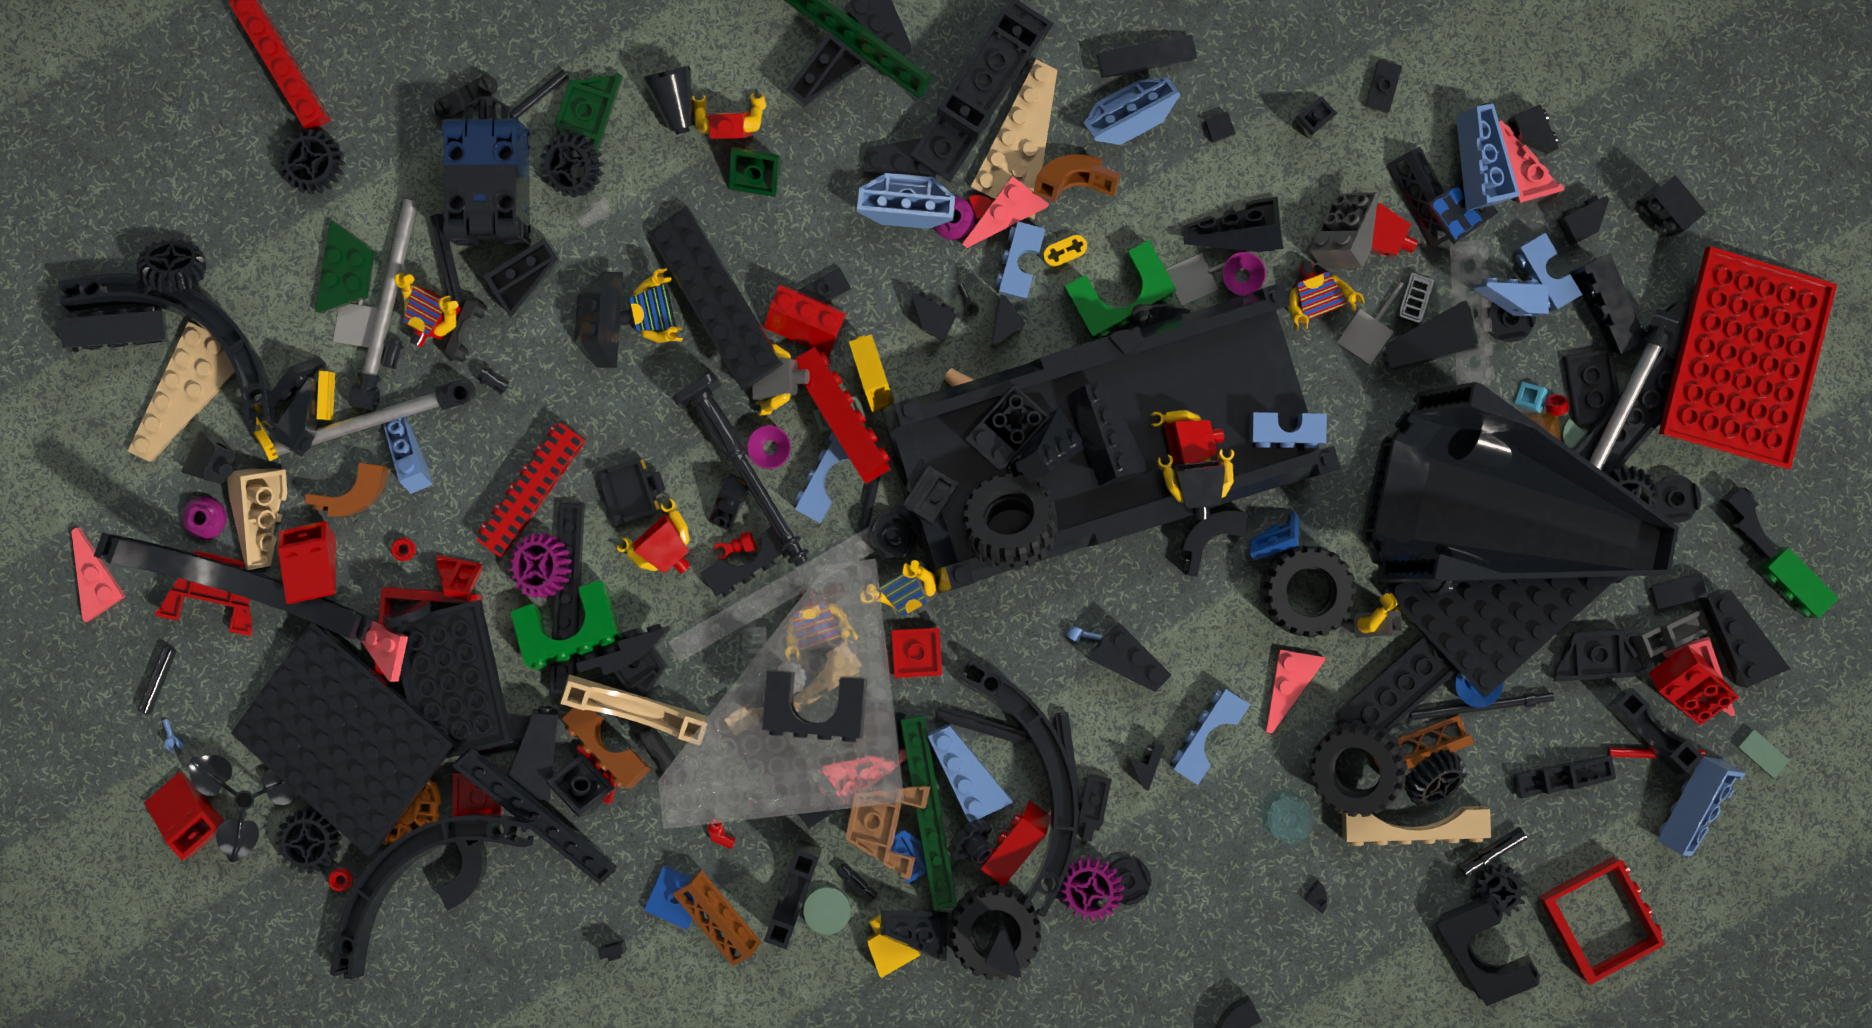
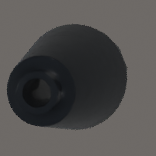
M690 66L643 77L669 130H675L676 135L690 132L689 127L693 126Z

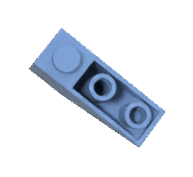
M1497 278L1482 279V283L1473 285L1475 291L1513 316L1549 314L1548 285L1538 284V280L1523 281V284H1520L1518 279L1503 280V283H1498Z
M403 417L384 423V430L399 482L410 494L433 485L429 469L407 418Z

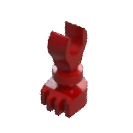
M750 530L741 533L740 539L734 538L730 543L722 542L713 547V549L720 546L725 548V554L717 557V559H725L734 551L737 553L741 552L742 548L749 553L758 549Z

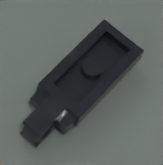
M1087 774L1078 818V827L1083 828L1081 836L1083 841L1092 842L1094 830L1100 831V827L1103 825L1111 778Z

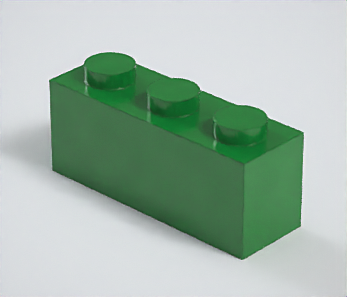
M1778 547L1776 549L1778 553L1772 559H1766L1759 566L1764 572L1762 574L1763 577L1771 584L1775 583L1781 589L1779 593L1788 601L1792 600L1797 605L1796 610L1802 616L1819 619L1839 597L1789 547Z

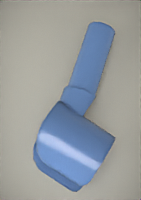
M1072 626L1067 633V637L1076 642H1079L1081 636L1099 641L1102 639V635L1084 631L1076 626Z
M163 720L162 722L167 734V739L164 742L165 748L174 754L172 748L176 744L178 748L183 750L184 744L174 736L169 720Z

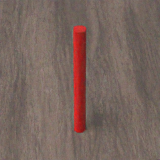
M1608 748V755H1612V757L1659 758L1651 749ZM1698 750L1704 757H1706L1705 750Z

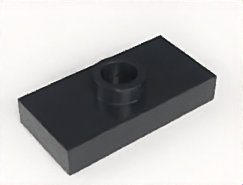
M1378 60L1365 107L1385 113L1390 112L1402 69L1401 65Z
M838 268L798 291L827 303L851 290V287L841 268Z

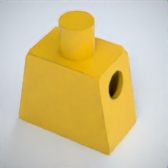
M881 915L869 921L875 933L867 938V943L881 978L921 955L919 951L881 936Z

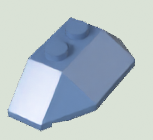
M1169 77L1137 80L1096 102L1088 118L1084 121V125L1095 141L1122 145L1163 123L1178 100L1180 92Z
M885 173L859 188L857 212L881 225L930 229L953 220L955 196L934 177Z

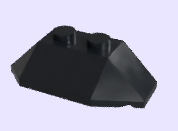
M602 272L577 295L574 343L597 368H617L623 272Z

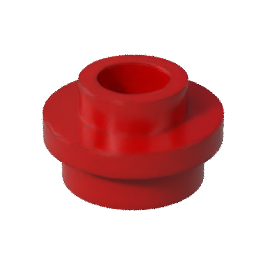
M1554 394L1545 401L1544 410L1553 416L1564 415L1569 410V403L1563 395Z
M398 538L393 542L391 552L395 559L408 561L414 557L416 546L409 538ZM402 545H406L408 548L406 554L400 551Z
M337 868L329 875V885L336 892H344L352 886L353 875L346 868ZM338 876L345 878L344 884L338 882Z

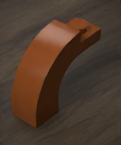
M1080 154L1065 155L1051 160L1040 170L1036 178L1033 194L1056 202L1065 189L1073 186H1085L1114 197L1121 174L1101 166L1103 159Z
M359 463L356 482L348 493L340 497L306 494L305 503L313 504L312 509L327 511L328 507L327 516L330 517L358 514L369 508L381 495L387 481L389 467Z

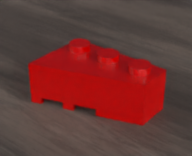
M1029 800L1020 813L1013 817L1006 831L1003 830L999 834L994 848L990 847L992 853L983 862L981 870L1005 886L1046 836L1051 815Z

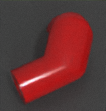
M718 818L711 819L707 824V830L712 842L732 849L736 838L725 834L721 820Z

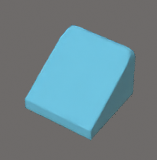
M1521 382L1514 404L1541 413L1548 390L1545 387Z

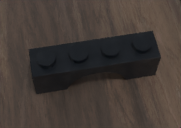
M772 526L761 533V551L753 562L744 566H736L721 559L701 572V575L716 597L721 594L723 597L728 596L736 590L734 585L741 581L743 584L748 583L756 577L754 572L761 568L763 571L768 570L776 564L774 559L780 555L783 558L789 556L786 550H780L782 543Z
M1628 688L1622 690L1607 706L1676 775L1689 774L1704 758L1686 739L1675 735L1663 726L1653 715L1650 704L1635 689Z

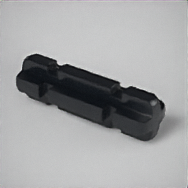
M846 863L842 864L838 868L837 874L842 879L845 878L846 883L859 895L862 894L868 903L872 902L876 898L877 892L872 887L869 888L868 883L855 871L852 872L850 866Z

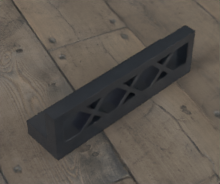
M1418 147L1388 163V166L1433 248L1449 238L1446 235L1436 240L1432 232L1434 224L1440 225L1433 215H1431V218L1424 216L1421 208L1423 203L1428 204L1444 193V190L1421 147ZM1406 160L1410 167L1408 176L1401 174L1397 167V164ZM1411 182L1419 184L1421 188L1419 197L1412 195L1410 191Z

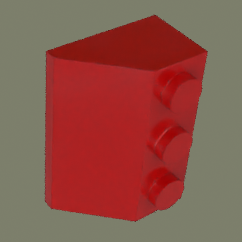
M782 284L778 286L770 305L764 329L810 349L816 347L819 353L824 351L826 356L830 357L848 313Z

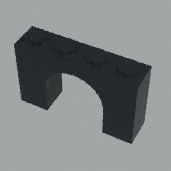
M768 670L762 730H768L769 735L783 736L784 732H791L793 737L808 738V734H814L820 740H832V736L842 737L841 741L856 742V738L863 737L868 678L841 676L838 705L835 713L825 722L814 723L805 720L795 709L793 702L795 672Z
M803 840L799 841L763 942L787 950L823 847Z
M1491 893L1441 914L1437 922L1439 935L1448 942L1451 955L1458 959L1462 965L1461 969L1464 976L1471 980L1476 996L1482 999L1486 1006L1538 986L1541 976L1529 955L1503 965H1492L1480 960L1474 954L1470 945V939L1475 934L1500 924L1503 912Z

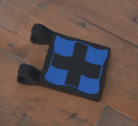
M1463 179L1426 204L1453 244L1498 213L1493 205L1481 213L1478 209L1466 211Z

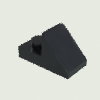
M1321 96L1301 112L1293 122L1309 139L1330 121L1337 112Z
M1153 740L1152 745L1148 744L1143 757L1147 758L1146 762L1127 756L1141 786L1148 791L1165 747L1163 743Z

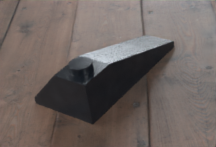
M1278 197L1253 200L1246 203L1247 208L1238 212H1235L1233 208L1225 210L1226 214L1222 218L1216 219L1209 216L1184 225V244L1252 252L1284 249Z

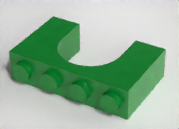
M1150 240L1126 253L1140 280L1138 298L1131 305L1123 308H1114L1103 303L1096 294L1087 275L1080 277L1063 288L1090 338L1096 336L1100 339L1111 333L1109 328L1116 324L1120 328L1130 323L1132 309L1137 304L1153 305L1158 301L1160 304H1164L1173 299L1172 294L1177 290Z
M602 580L579 587L585 610V620L580 631L569 639H550L547 636L541 612L534 604L510 611L523 662L531 670H542L548 666L547 664L565 662L570 659V656L588 654L593 651V648L611 646L616 643V640L622 639L608 587Z

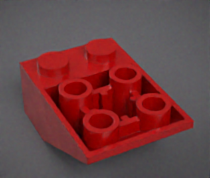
M327 521L279 531L278 552L286 603L292 604L334 595L336 588V537Z
M1688 644L1649 672L1658 692L1699 725H1702L1740 698L1707 661Z
M182 771L178 772L144 802L166 844L181 861L193 856L214 838L219 825L225 821Z

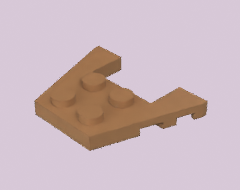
M930 786L855 792L845 840L883 862V865L889 869L892 868L901 874L900 876L910 879L915 857L892 851L902 803L923 809L926 808Z

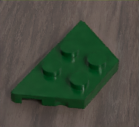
M617 73L614 76H596L586 80H569L554 126L564 134L572 131L574 134H583V138H591L590 145L596 144L595 152L598 153L623 75Z
M332 221L329 223L315 308L317 313H325L327 310L349 305L353 301L358 302L367 299L375 251L340 227L339 224Z

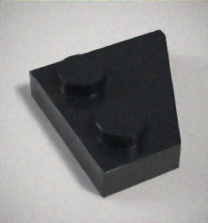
M319 356L291 366L271 391L274 404L291 400L295 396V392L306 382L308 377H312L326 364L325 361Z

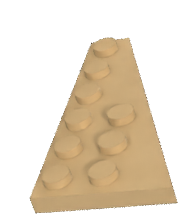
M1036 59L971 185L972 189L995 199L1011 176H1013L1034 192L1037 175L1043 167L1057 76L1056 69ZM1035 214L1029 216L1028 218L1034 220Z

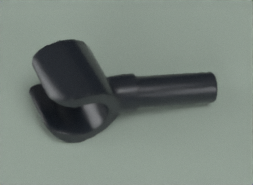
M959 284L958 288L965 302L964 312L970 316L967 311L969 305H974L976 311L979 312V306L971 301L964 284Z

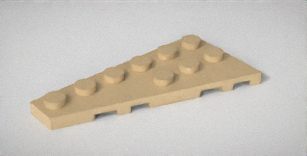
M191 322L187 323L128 452L152 462L168 446L172 439L187 426L189 421L223 388V385L236 374L223 347L202 327Z

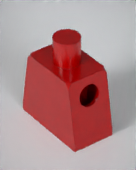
M1378 203L1376 208L1372 249L1370 252L1392 258L1399 253L1400 249L1412 254L1418 244V240L1407 236L1411 224L1381 203Z

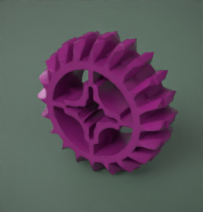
M535 533L532 534V537H524V542L516 543L518 549L511 551L515 557L508 560L513 563V567L509 568L508 571L514 572L511 580L517 581L515 586L517 589H522L523 594L530 595L533 598H547L548 595L557 594L556 589L562 590L564 588L562 582L569 581L565 575L572 572L571 569L567 568V564L573 561L566 559L570 552L563 550L565 546L563 542H558L557 537H550L549 534L540 535ZM541 546L547 550L541 554L534 551ZM540 577L544 578L546 582L538 585L533 580Z
M1088 856L1086 862L1080 857L1077 860V864L1075 862L1070 863V869H1068L1062 883L1063 886L1060 887L1059 892L1066 893L1061 897V901H1069L1066 909L1069 910L1073 907L1075 909L1073 916H1077L1080 912L1082 913V920H1085L1088 915H1090L1092 922L1096 920L1097 915L1101 920H1104L1105 913L1111 916L1114 913L1112 908L1118 909L1120 906L1118 901L1123 899V895L1119 892L1123 891L1124 886L1117 883L1122 880V877H1114L1117 868L1114 867L1109 870V861L1102 865L1101 857H1097L1096 861L1093 862L1092 856ZM1081 872H1092L1089 879H1074ZM1100 875H1101V876L1106 880V882L1108 883L1109 889H1107V886L1103 885V884L1100 882V880H1099V876H1100ZM1093 881L1092 885L1094 886L1095 891L1090 896V891L1087 887ZM1074 888L1075 891L1082 894L1083 902L1076 896ZM1095 898H1108V901L1104 904L1091 906Z

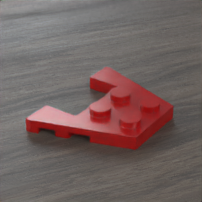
M198 550L194 551V554L246 569L244 560ZM178 578L155 614L157 617L178 621L184 598L189 597L234 607L229 632L252 636L253 633L249 598Z

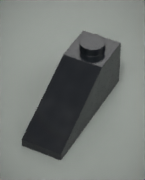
M308 377L278 422L277 427L274 428L269 436L280 446L300 457L310 449L316 435L318 422L317 381Z

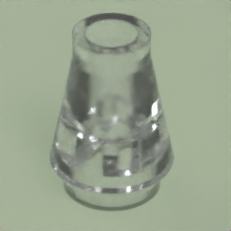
M603 195L598 198L595 197L583 212L577 216V220L586 229L588 226L610 217L613 207Z

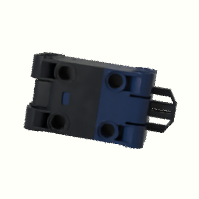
M478 97L464 106V119H444L442 124L444 138V236L448 241L457 246H480L481 241H501L502 244L508 246L531 245V239H529V233H531L529 129L519 119H510V108L494 97ZM495 103L501 105V119H496ZM478 104L479 119H473V107Z

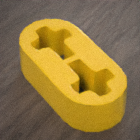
M1074 235L1054 243L1044 251V261L1051 267H1057L1079 258L1085 253L1087 242L1082 236ZM1073 240H1076L1077 243L1081 242L1083 245L1078 253L1076 250L1069 252L1066 250V248L1072 246ZM1054 249L1055 253L1063 250L1064 254L1058 257V262H1055L1053 259H1048V256L1051 254L1050 250Z

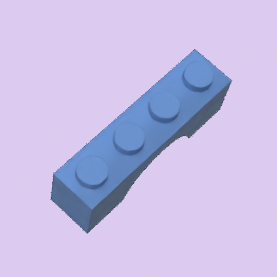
M833 431L828 439L831 441L827 450L823 448L817 459L820 462L817 470H811L805 481L808 483L805 492L800 490L794 501L797 504L795 510L819 523H822L833 503L825 490L826 474L837 462L850 460Z
M1224 687L1221 691L1217 689L1210 699L1212 705L1208 711L1204 709L1197 719V722H1199L1195 731L1191 729L1184 739L1186 744L1182 751L1178 749L1171 759L1173 763L1171 767L1197 785L1211 766L1204 752V743L1209 732L1222 724L1237 725L1250 704Z

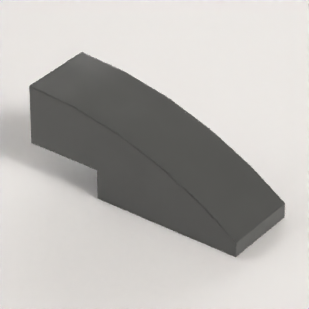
M1698 609L1630 636L1638 659L1651 658L1668 649H1674L1710 632L1711 628L1704 610Z

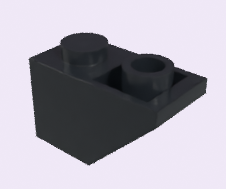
M1541 104L1508 119L1511 129L1515 132L1514 136L1522 144L1546 154L1559 149L1558 137L1551 130L1548 123L1549 115L1545 109H1542Z
M1596 195L1584 201V207L1577 210L1576 206L1562 212L1564 217L1557 221L1570 246L1599 232L1609 201L1607 195L1600 199Z
M920 292L919 295L914 293L912 300L923 332L944 342L957 317V314L954 313L955 308L945 303H942L940 306L932 302L933 297L923 292Z
M732 473L728 475L718 493L709 519L710 523L729 532L749 492V488L742 478Z

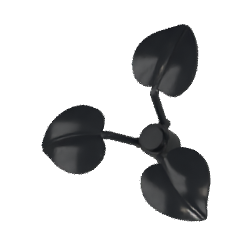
M218 755L192 757L189 762L191 781L200 793L214 796L219 793L221 787H224L235 796L234 804L240 809L239 821L227 819L219 825L216 832L217 844L230 862H236L245 857L258 841L259 829L257 824L250 820L243 821L245 810L253 806L254 798L268 792L270 801L278 805H287L295 801L299 796L271 769L267 770L262 776V782L266 788L252 794L247 790L237 792L225 783L232 776V767L224 757Z

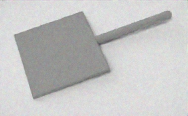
M1200 253L1165 269L1177 290L1175 293L1181 306L1217 291L1218 288L1211 273L1222 269L1225 262L1209 269L1203 254Z
M1402 282L1398 284L1375 319L1359 309L1337 343L1371 365L1393 333L1391 329L1380 323L1379 320L1404 284Z
M363 300L358 301L357 305L349 303V305L340 307L338 309L333 342L369 348L378 308L363 306Z

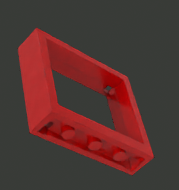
M382 587L379 624L386 626L383 616L393 610L394 598L464 604L476 600L482 601V594L471 593L468 600L444 596L443 591ZM375 662V673L382 674V678H386Z
M1614 856L1538 896L1581 979L1588 985L1666 945L1662 939V929L1657 923L1654 924L1651 915H1653L1651 908L1646 902L1643 903L1640 894H1642L1641 889L1628 875L1630 873L1629 867L1625 865L1623 860ZM1613 870L1648 937L1590 967L1555 900Z

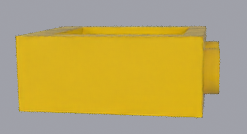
M872 334L859 336L855 340L850 341L852 354L872 412L894 403Z

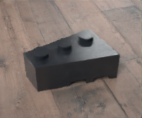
M851 0L845 6L846 14L901 55L906 56L911 51V43L892 0Z
M543 238L483 277L509 317H513L560 260V256L549 239Z

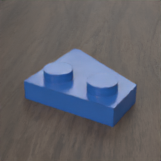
M1296 512L1288 515L1291 520L1280 527L1275 523L1265 532L1251 539L1250 555L1254 561L1268 558L1272 554L1284 550L1288 551L1299 546V518Z
M904 829L896 833L892 851L915 857L911 878L905 879L907 883H910L927 872L922 841Z

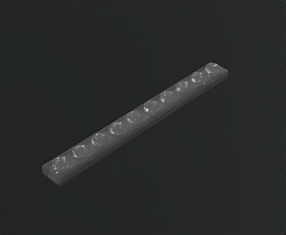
M870 527L668 641L679 662L873 553L874 550L869 540Z

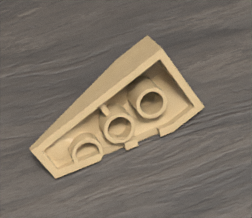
M244 469L233 471L227 477L228 492L246 570H253L271 566L277 540L276 536L273 535L275 523L281 522L282 514H278L281 500L286 501L287 497L286 469Z

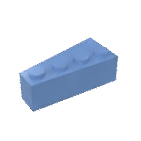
M1494 104L1477 106L1457 115L1466 211L1500 204L1520 196Z
M950 723L928 733V738L969 822L980 819L1013 803L1009 794L1002 788Z
M1704 757L1692 769L1693 774L1690 780H1687L1682 786V795L1679 801L1672 805L1670 810L1671 816L1661 826L1659 830L1660 836L1657 841L1681 855H1693L1709 830L1706 824L1718 817L1721 812L1719 804L1726 798L1731 797L1734 792L1731 786L1736 778L1742 780L1745 772L1721 759Z

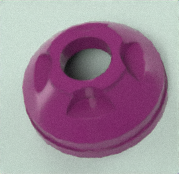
M955 197L954 210L961 214L960 221L955 224L947 222L934 227L941 237L948 240H960L966 237L975 224V214L972 206L959 197Z
M1249 252L1234 254L1225 262L1222 270V280L1226 288L1240 296L1259 290L1266 279L1264 263L1258 256ZM1238 269L1248 271L1249 278L1246 282L1241 283L1236 280L1235 273Z
M762 426L756 429L750 436L747 446L748 454L751 460L761 468H778L789 458L791 442L788 435L779 427ZM770 440L774 441L778 447L773 455L766 454L763 449L764 444Z
M202 496L187 503L182 513V523L185 530L191 536L198 539L207 540L218 536L225 528L227 522L224 506L212 497ZM197 511H202L206 515V521L202 525H198L194 521V515Z

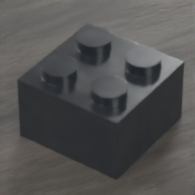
M1676 175L1659 182L1637 200V203L1640 205V212L1645 217H1650L1655 223L1656 231L1667 238L1684 232L1707 213Z

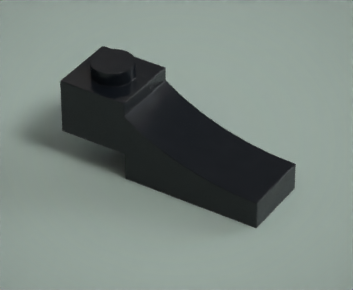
M1733 487L1720 500L1736 517L1729 525L1761 558L1772 559L1778 551L1769 542L1760 526L1755 509L1759 504L1753 499L1755 497L1754 494L1745 487Z

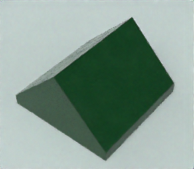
M732 147L729 189L776 197L782 164L780 155Z

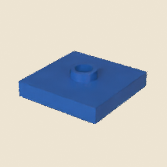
M664 865L644 911L688 930L693 918L674 897L673 893L687 884L692 878ZM688 891L683 893L688 900L694 901L693 896Z

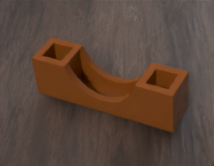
M572 708L562 718L567 724L564 728L573 737L577 735L582 740L580 743L581 747L589 754L594 753L598 758L596 763L604 771L609 770L614 775L611 779L620 788L624 786L632 789L652 768L637 752L631 749L620 753H612L604 746L601 739V727L605 718L599 712Z

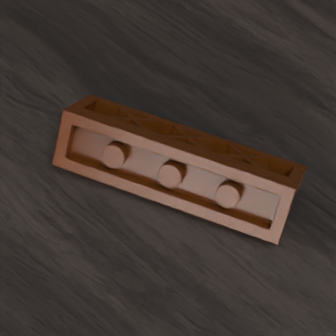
M1460 715L1396 738L1399 741L1397 743L1398 748H1401L1402 743L1407 740L1416 743L1413 752L1408 755L1405 754L1403 757L1404 761H1407V770L1415 767L1418 762H1421L1425 756H1430L1432 752L1437 753L1439 750L1445 751L1448 749L1454 752L1474 744L1472 736L1465 731ZM1456 722L1460 734L1454 737L1444 735L1447 725ZM1441 728L1440 733L1435 730ZM1431 731L1438 734L1435 744L1427 746L1421 743L1425 733ZM1419 736L1418 741L1412 739ZM1442 737L1447 738L1446 740L1440 742ZM1420 745L1425 747L1421 750H1418ZM1373 757L1374 762H1375L1376 767H1377V770H1378L1379 775H1380V767H1379V764H1378V762L1376 761V759Z
M702 870L697 872L687 884L673 893L674 897L732 966L751 957L761 944L759 938ZM688 891L693 896L694 901L688 900L683 893ZM700 911L706 912L709 919L703 918ZM715 929L721 930L724 937L718 936ZM729 947L736 948L740 955L735 957Z

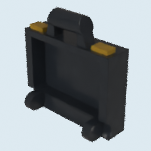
M642 458L597 472L614 526L659 513L660 508L655 497L666 490L660 472H646L645 469L647 468ZM648 477H652L656 489L654 492H652Z

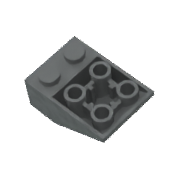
M1377 192L1335 194L1309 250L1322 268L1364 267L1372 249L1378 200Z

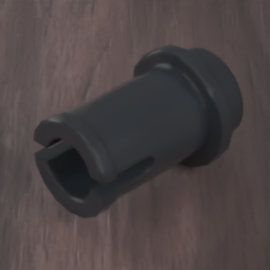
M388 338V341H385L386 349L381 366L397 368L400 350L404 348L402 346L403 341L394 338Z
M484 367L477 377L480 380V384H486L502 395L510 382L492 372V368Z

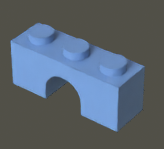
M1017 222L1016 228L1011 226L1008 241H1012L1010 251L1005 250L1001 263L1005 264L1006 267L1004 274L999 273L995 286L1000 288L998 294L1026 301L1033 275L1022 272L1018 267L1017 260L1024 253L1039 254L1045 233L1044 228L1022 222Z
M1546 233L1539 235L1514 250L1517 254L1515 256L1516 262L1521 268H1525L1529 274L1527 279L1538 280V284L1548 285L1550 311L1557 310L1582 295L1570 274L1560 279H1553L1547 274V261L1558 253Z
M1250 413L1249 443H1256V447L1269 448L1270 443H1280V448H1295V444H1304V448L1317 449L1319 444L1326 443L1327 414H1298L1296 429L1288 433L1279 427L1278 413Z

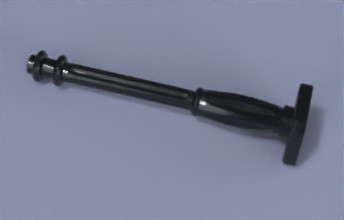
M710 373L675 394L672 399L681 408H686L690 405L693 408L696 407L711 437L726 456V460L733 462L782 543L780 550H786L789 554L788 563H794L798 567L809 560L807 558L809 550L801 548L798 543L801 537L793 535L744 454L745 448L742 446L733 426L713 398L714 394L712 392L719 388L722 383L717 375Z

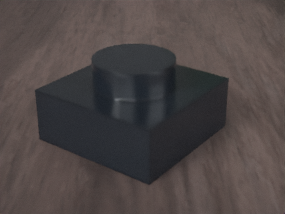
M625 940L601 945L598 949L600 960L607 958L608 961H613L621 958V954H624L627 949Z

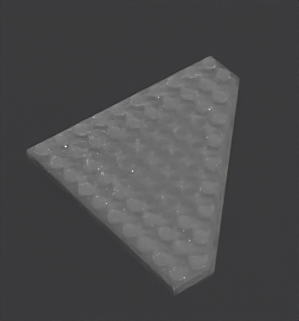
M876 559L829 564L823 569L658 780L663 829L905 801ZM767 671L795 672L793 693L795 709L805 720L814 723L825 722L835 713L838 705L841 676L868 678L863 737L856 738V742L841 741L842 737L832 736V740H820L814 734H808V738L793 737L791 732H784L783 736L769 735L768 730H762Z

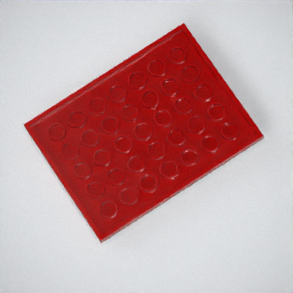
M1711 246L1705 247L1659 434L1791 470L1837 284Z

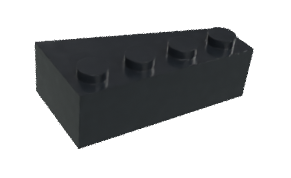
M158 307L143 308V312L133 313L132 309L117 310V314L107 315V311L92 312V316L82 317L81 313L66 314V318L59 319L62 348L70 353L79 352L78 347H82L85 350H99L103 348L102 345L117 348L128 346V343L132 342L133 345L168 342L165 313L162 310L158 311Z

